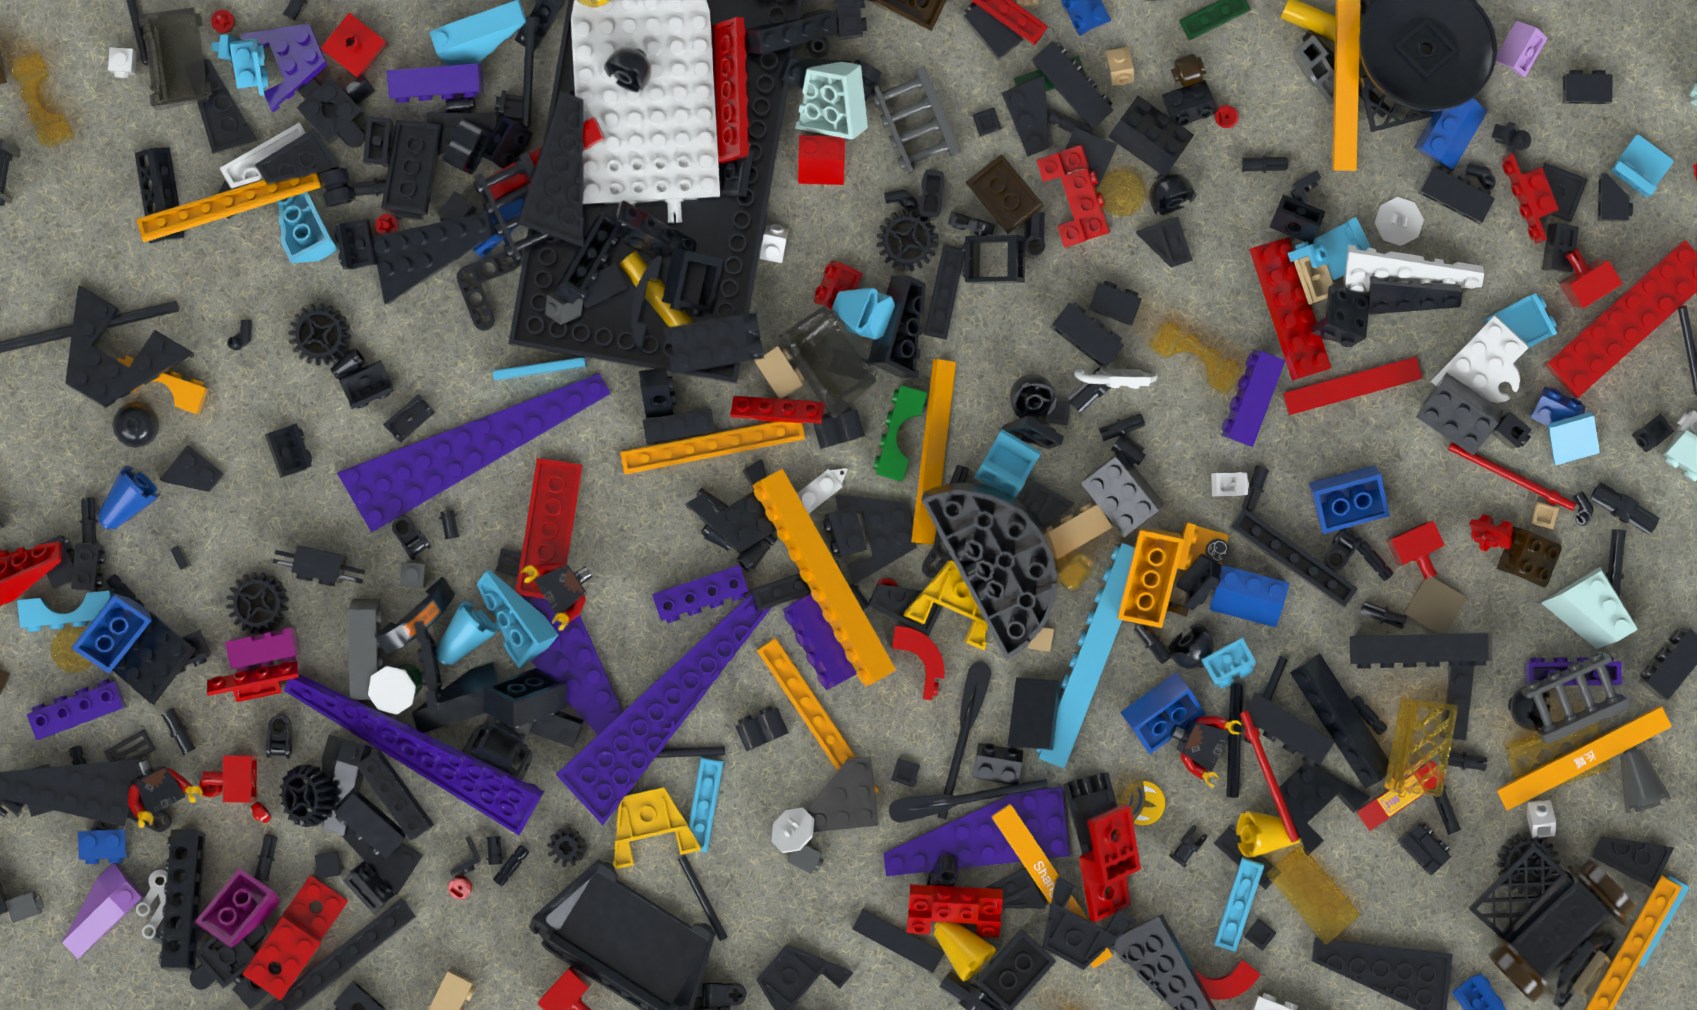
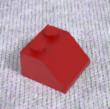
M799 135L798 184L844 185L845 138Z

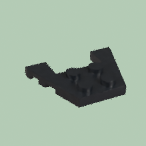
M762 459L742 470L751 486L767 477ZM754 492L718 513L715 512L705 493L685 504L690 511L692 510L696 513L700 520L717 532L716 534L738 553L777 531L773 522L767 518L766 510L761 501L756 498Z
M843 495L835 496L838 510L855 506L856 512L863 511L872 551V559L849 563L853 583L860 582L917 548L916 543L911 542L913 528L906 502Z
M418 621L414 622L417 643H421V649H418V657L420 663L424 662L425 671L422 672V681L424 686H428V691H425L428 711L433 712L439 710V697H441L443 687L439 663L436 658L435 641L431 633L428 632L427 626H424L425 622Z
M1306 762L1279 787L1307 856L1324 841L1308 822L1337 796L1354 813L1370 798L1367 794L1316 765L1312 767Z
M1057 876L1055 878L1042 947L1084 970L1114 940H1117L1127 928L1132 926L1136 919L1117 909L1107 928H1101L1065 908L1076 886Z
M1609 933L1593 938L1585 944L1581 943L1574 952L1576 956L1571 962L1567 961L1559 971L1561 975L1558 978L1554 1005L1561 1010L1574 995L1571 990L1576 981L1599 950L1604 954L1609 951L1617 941L1614 936Z
M786 944L756 980L774 1010H790L820 974H823L840 989L852 976L853 972Z

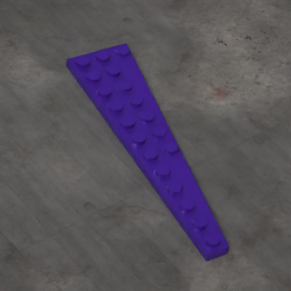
M600 374L337 472L372 533L611 393Z
M750 593L555 774L602 825L608 820L622 799L632 789L636 781L646 771L653 759L663 749L667 741L670 740L772 607L757 611L752 593Z
M300 674L297 678L289 679L283 690L517 835L521 834L544 793L535 784H528L413 729L407 723L403 724Z

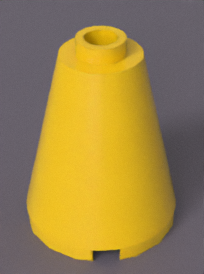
M1246 811V813H1242L1237 821L1236 835L1241 837V843H1238V847L1245 857H1256L1300 842V840L1294 843L1290 842L1281 817Z
M937 922L934 925L936 930L933 934L962 981H967L983 968L981 966L985 961H989L997 951L994 946L959 923Z

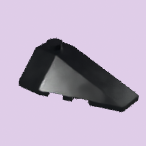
M493 662L470 669L444 688L441 697H439L438 711L429 712L427 702L414 710L412 715L417 731L425 733L484 714V686L499 681Z
M329 735L322 755V771H326V777L332 778L330 786L335 787L332 790V794L336 796L332 799V802L336 806L354 787L358 791L360 790L364 776L357 765L371 755L372 747ZM334 806L330 808L332 814L327 816V820L323 822V830L345 836L348 825H342L335 818Z

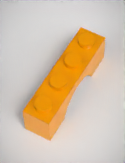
M125 356L124 360L118 358L117 361L130 367L135 358ZM169 371L168 375L161 373L158 378L153 380L165 384L170 389L175 407L200 415L208 392V388L203 387L204 382L191 378L190 382L181 380L182 375Z

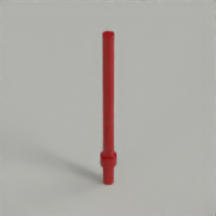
M1451 442L1448 448L1449 451L1546 498V501L1553 505L1557 503L1571 511L1576 506L1575 502L1561 496L1560 492L1554 489L1549 490L1476 453L1473 456L1454 442Z
M1248 710L1241 712L1240 716L1246 729L1244 731L1246 738L1251 741L1290 842L1294 843L1300 839L1259 739L1260 732L1258 727L1254 726Z

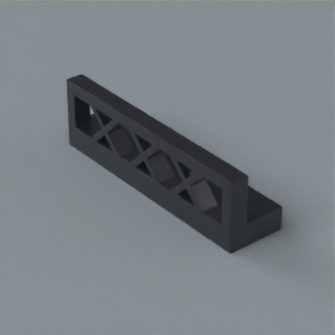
M170 147L150 148L135 153L145 216L154 214L152 211L153 202L156 206L155 213L179 206ZM144 156L148 157L149 164L147 168L145 167ZM149 179H150L151 182H152V189H151V191L149 190V187H148ZM184 231L150 240L149 244L185 238Z

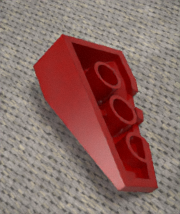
M59 541L39 544L33 549L26 550L24 547H20L15 552L0 551V606L14 601L62 561V544Z

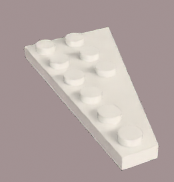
M1348 245L1343 287L1358 293L1369 292V279L1372 276L1378 277L1379 281H1388V278L1398 279L1400 283H1410L1411 280L1420 281L1423 285H1430L1432 282L1456 284L1461 285V288L1473 289L1482 287L1484 268L1480 265L1461 262L1454 263L1453 265L1444 264L1442 259H1435L1434 262L1425 261L1423 256L1392 251L1381 254L1376 253V249L1367 248L1366 251L1356 250V246Z

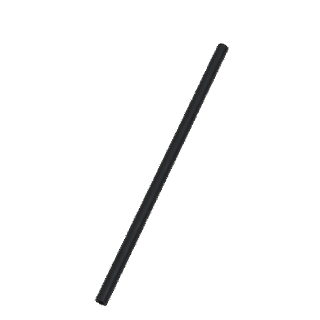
M177 301L116 314L107 328L179 312ZM73 325L0 341V353L71 337Z

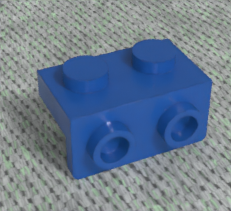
M1062 0V4L1079 36L1111 21L1102 0Z
M1545 386L1541 397L1531 412L1530 418L1547 426L1549 423L1585 414L1586 406L1576 398L1566 397L1559 390Z
M126 830L79 831V860H85V864H99V859H108V863H122V858H129L128 853H126Z
M1482 973L1469 977L1452 991V994L1463 1010H1507L1502 999L1496 995L1491 988L1489 980Z

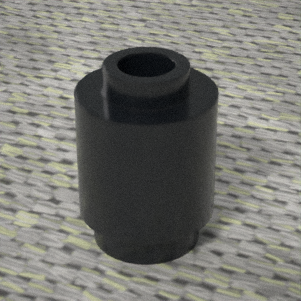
M1120 435L1111 448L1115 454L1122 451L1133 465L1137 464L1139 466L1146 456L1143 453L1145 448L1128 436L1125 438Z

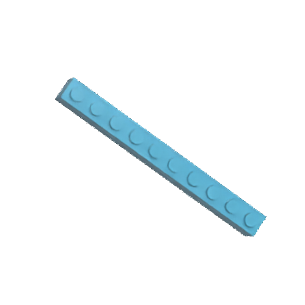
M1121 543L1120 547L1115 546L1111 555V559L1114 560L1111 568H1106L1102 579L1106 583L1103 590L1098 589L1094 602H1097L1095 611L1090 610L1086 619V623L1089 624L1087 632H1082L1077 645L1081 646L1078 655L1073 654L1069 666L1073 668L1069 676H1064L1061 688L1064 691L1062 696L1059 697L1053 750L1036 749L1035 751L1039 753L1038 759L1061 768L1066 766L1122 620L1117 619L1135 549L1132 546Z

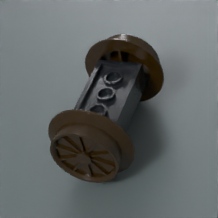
M1590 859L1580 868L1571 865L1567 866L1577 882L1511 945L1498 934L1495 935L1498 946L1488 954L1489 958L1533 1003L1544 993L1553 997L1556 995L1545 980L1575 952L1581 943L1584 944L1611 917L1625 928L1628 927L1625 916L1635 907L1634 903L1618 884Z

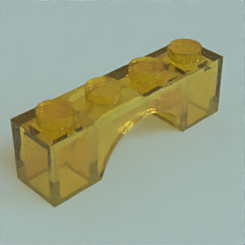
M35 51L13 60L14 67L11 68L15 80H19L23 89L19 91L23 101L29 103L31 110L28 111L32 123H37L39 132L36 133L41 145L45 144L50 149L75 139L67 117L47 112L40 101L41 85L50 75L42 54Z
M1163 322L1148 348L1166 359L1181 352L1196 355L1206 367V384L1226 396L1242 372L1238 369L1239 364L1229 358L1226 361L1218 356L1220 353L1210 346L1204 348L1199 345L1200 340L1193 335H1183L1179 332L1181 328L1172 322H1168V324Z
M1085 555L1071 556L1058 570V581L1070 592L1072 590L1076 591L1094 571L1091 568L1093 563Z

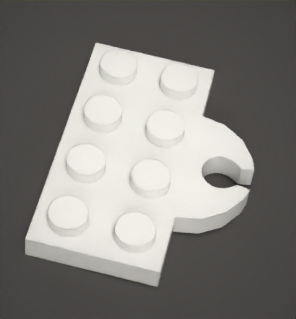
M1495 314L1431 382L1436 386L1447 372L1490 402L1500 403L1507 401L1511 397L1508 393L1500 391L1499 384L1504 381L1509 382L1512 390L1517 392L1521 378L1519 369L1514 362L1529 348V345Z

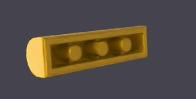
M1287 0L1280 19L1335 42L1336 16L1299 0Z
M634 251L619 264V267L637 287L648 264L637 251ZM658 279V283L648 281L645 298L668 327L695 323L684 309L683 311L670 309V304L662 302L665 285L660 279Z

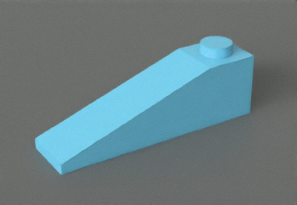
M516 0L430 31V35L437 55L446 66L480 64L481 60L494 52L499 44L526 23V18L520 0Z
M309 192L277 201L279 207L278 218L281 227V244L291 263L320 261L339 251Z
M487 570L483 574L477 586L487 609L494 613L497 623L494 625L497 631L500 629L506 641L503 645L507 653L520 669L548 649L558 634L544 615L492 571Z

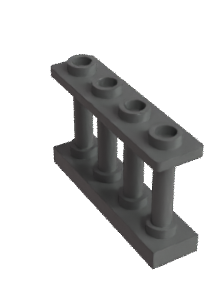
M925 66L916 69L917 75L914 76L913 80L883 92L880 91L877 85L874 87L875 93L871 94L876 107L881 106L884 113L880 115L884 127H889L892 135L889 136L892 147L893 149L898 148L901 157H898L901 169H907L908 174L913 172L911 164L943 151L945 153L949 152L951 156L960 153ZM915 88H923L926 97H923L922 101L889 113L885 103L886 100ZM924 109H932L935 118L931 119V122L898 135L893 122ZM934 130L936 132L941 131L944 138L940 140L941 143L907 156L902 143Z
M1602 652L1594 653L1589 656L1588 660L1574 662L1568 666V669L1561 672L1554 671L1547 675L1548 678L1541 681H1532L1526 685V688L1521 690L1522 694L1527 698H1534L1544 726L1537 733L1541 741L1549 744L1631 707L1628 698L1622 694L1615 693L1605 667V664L1612 662L1611 656ZM1594 669L1597 670L1607 695L1606 700L1599 704L1594 702L1584 677L1585 673ZM1574 678L1586 705L1585 710L1579 713L1573 711L1563 683ZM1552 688L1555 689L1565 714L1564 719L1559 722L1552 721L1542 696L1543 692Z

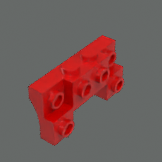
M1083 144L1038 158L1036 162L1043 182L1061 177L1074 220L1057 226L1064 248L1110 233L1103 209L1105 200L1102 192L1098 193L1096 187L1098 178L1095 170L1091 171Z
M910 884L907 933L930 934L931 922L976 924L977 936L999 938L1003 889Z

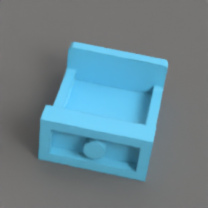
M1536 293L1496 313L1507 326L1529 345V348L1557 334L1555 330L1557 324L1552 316L1548 317L1545 311L1546 303L1541 295L1537 296ZM1492 315V316H1490V317L1484 319L1485 324H1486L1494 315Z
M1001 430L974 478L987 486L1004 491L1016 498L1040 457L1041 452L1005 430Z

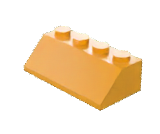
M1139 529L1117 619L1162 628L1185 540L1179 533L1160 529Z

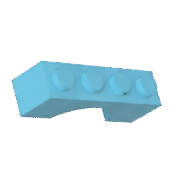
M113 591L86 593L81 606L67 614L54 611L47 604L45 598L17 600L20 628H27V632L41 631V626L50 625V630L62 629L66 623H73V627L87 626V621H93L112 597Z

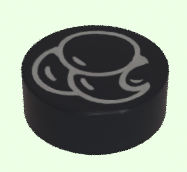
M1213 539L1206 545L1205 552L1207 557L1216 562H1221L1228 557L1229 546L1222 539Z

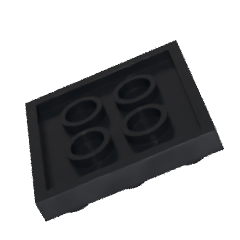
M149 611L152 621L112 671L149 703L155 705L196 649L159 617Z

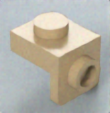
M1129 47L1107 50L1106 57L1112 86L1134 82V67Z

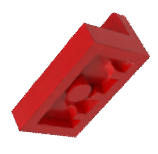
M831 261L824 270V278L821 285L815 290L813 302L832 310L837 294L840 291L857 289L863 273L843 263Z

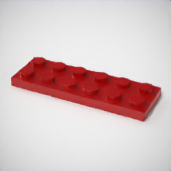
M740 17L712 25L718 163H726L746 157L749 150L747 138L749 124L747 118L748 97L746 95L747 73L745 71L746 49L744 39L746 28L744 26V18Z
M1289 237L1249 249L1292 381L1332 369L1321 336L1312 333L1313 325L1317 321L1311 304H1308L1294 261L1290 262L1288 253L1293 252Z
M541 458L536 460L516 593L520 596L546 599L534 582L536 578L529 583L524 581L530 577L527 572L521 573L525 567H535L545 563L568 565L583 470L582 464Z

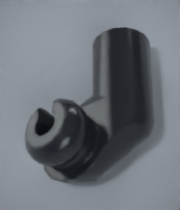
M1468 163L1466 175L1477 177L1483 188L1489 191L1492 190L1496 185V180L1488 167Z
M904 189L884 193L886 204L898 202L907 211L916 208L917 201L915 197Z
M241 320L240 332L227 340V345L230 349L235 351L241 350L250 343L252 320Z
M1581 491L1573 497L1579 505L1575 521L1579 526H1586L1591 521L1594 508L1585 493Z

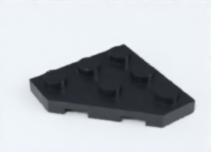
M871 756L848 758L810 805L807 812L814 818L813 832L879 825Z

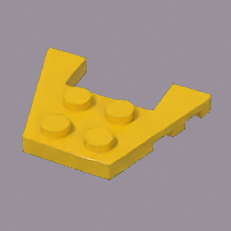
M949 560L905 611L903 616L925 624L934 602L972 619L973 621L964 642L985 651V635L988 625L954 561Z
M666 787L626 795L618 806L617 834L613 861L615 869L635 865L630 841L675 831L680 855L702 850L701 845Z

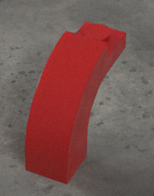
M895 626L892 649L910 651L921 658L926 670L923 699L932 701L933 696L938 695L939 683L935 682V678L944 679L945 677L942 656L932 640L923 633L912 628Z
M1242 959L1239 960L1231 972L1220 978L1205 977L1194 969L1209 998L1214 1000L1230 999L1244 993L1261 975Z

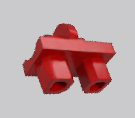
M1484 514L1478 520L1471 519L1469 523L1472 529L1471 539H1474V542L1480 543L1479 548L1481 551L1487 552L1490 547L1496 548L1497 546L1510 549L1512 546L1511 535L1513 533L1511 522L1503 520L1499 526H1495L1493 518Z

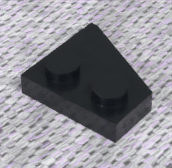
M951 211L948 224L952 225L953 228L964 231L965 229L973 230L974 234L979 236L993 235L996 225Z
M1179 217L1136 231V234L1171 268L1193 261Z
M1032 416L1023 417L1002 427V430L1008 433L1013 432L1022 435V441L1033 443L1046 449L1061 445L1064 438L1054 428L1041 424L1037 418Z

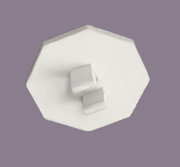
M1396 197L1380 205L1374 224L1383 241L1402 246L1418 238L1424 219L1415 202Z
M386 666L371 676L368 696L378 710L398 714L413 704L416 684L406 670Z
M804 808L785 810L773 823L771 842L782 853L800 851L813 837L814 818Z

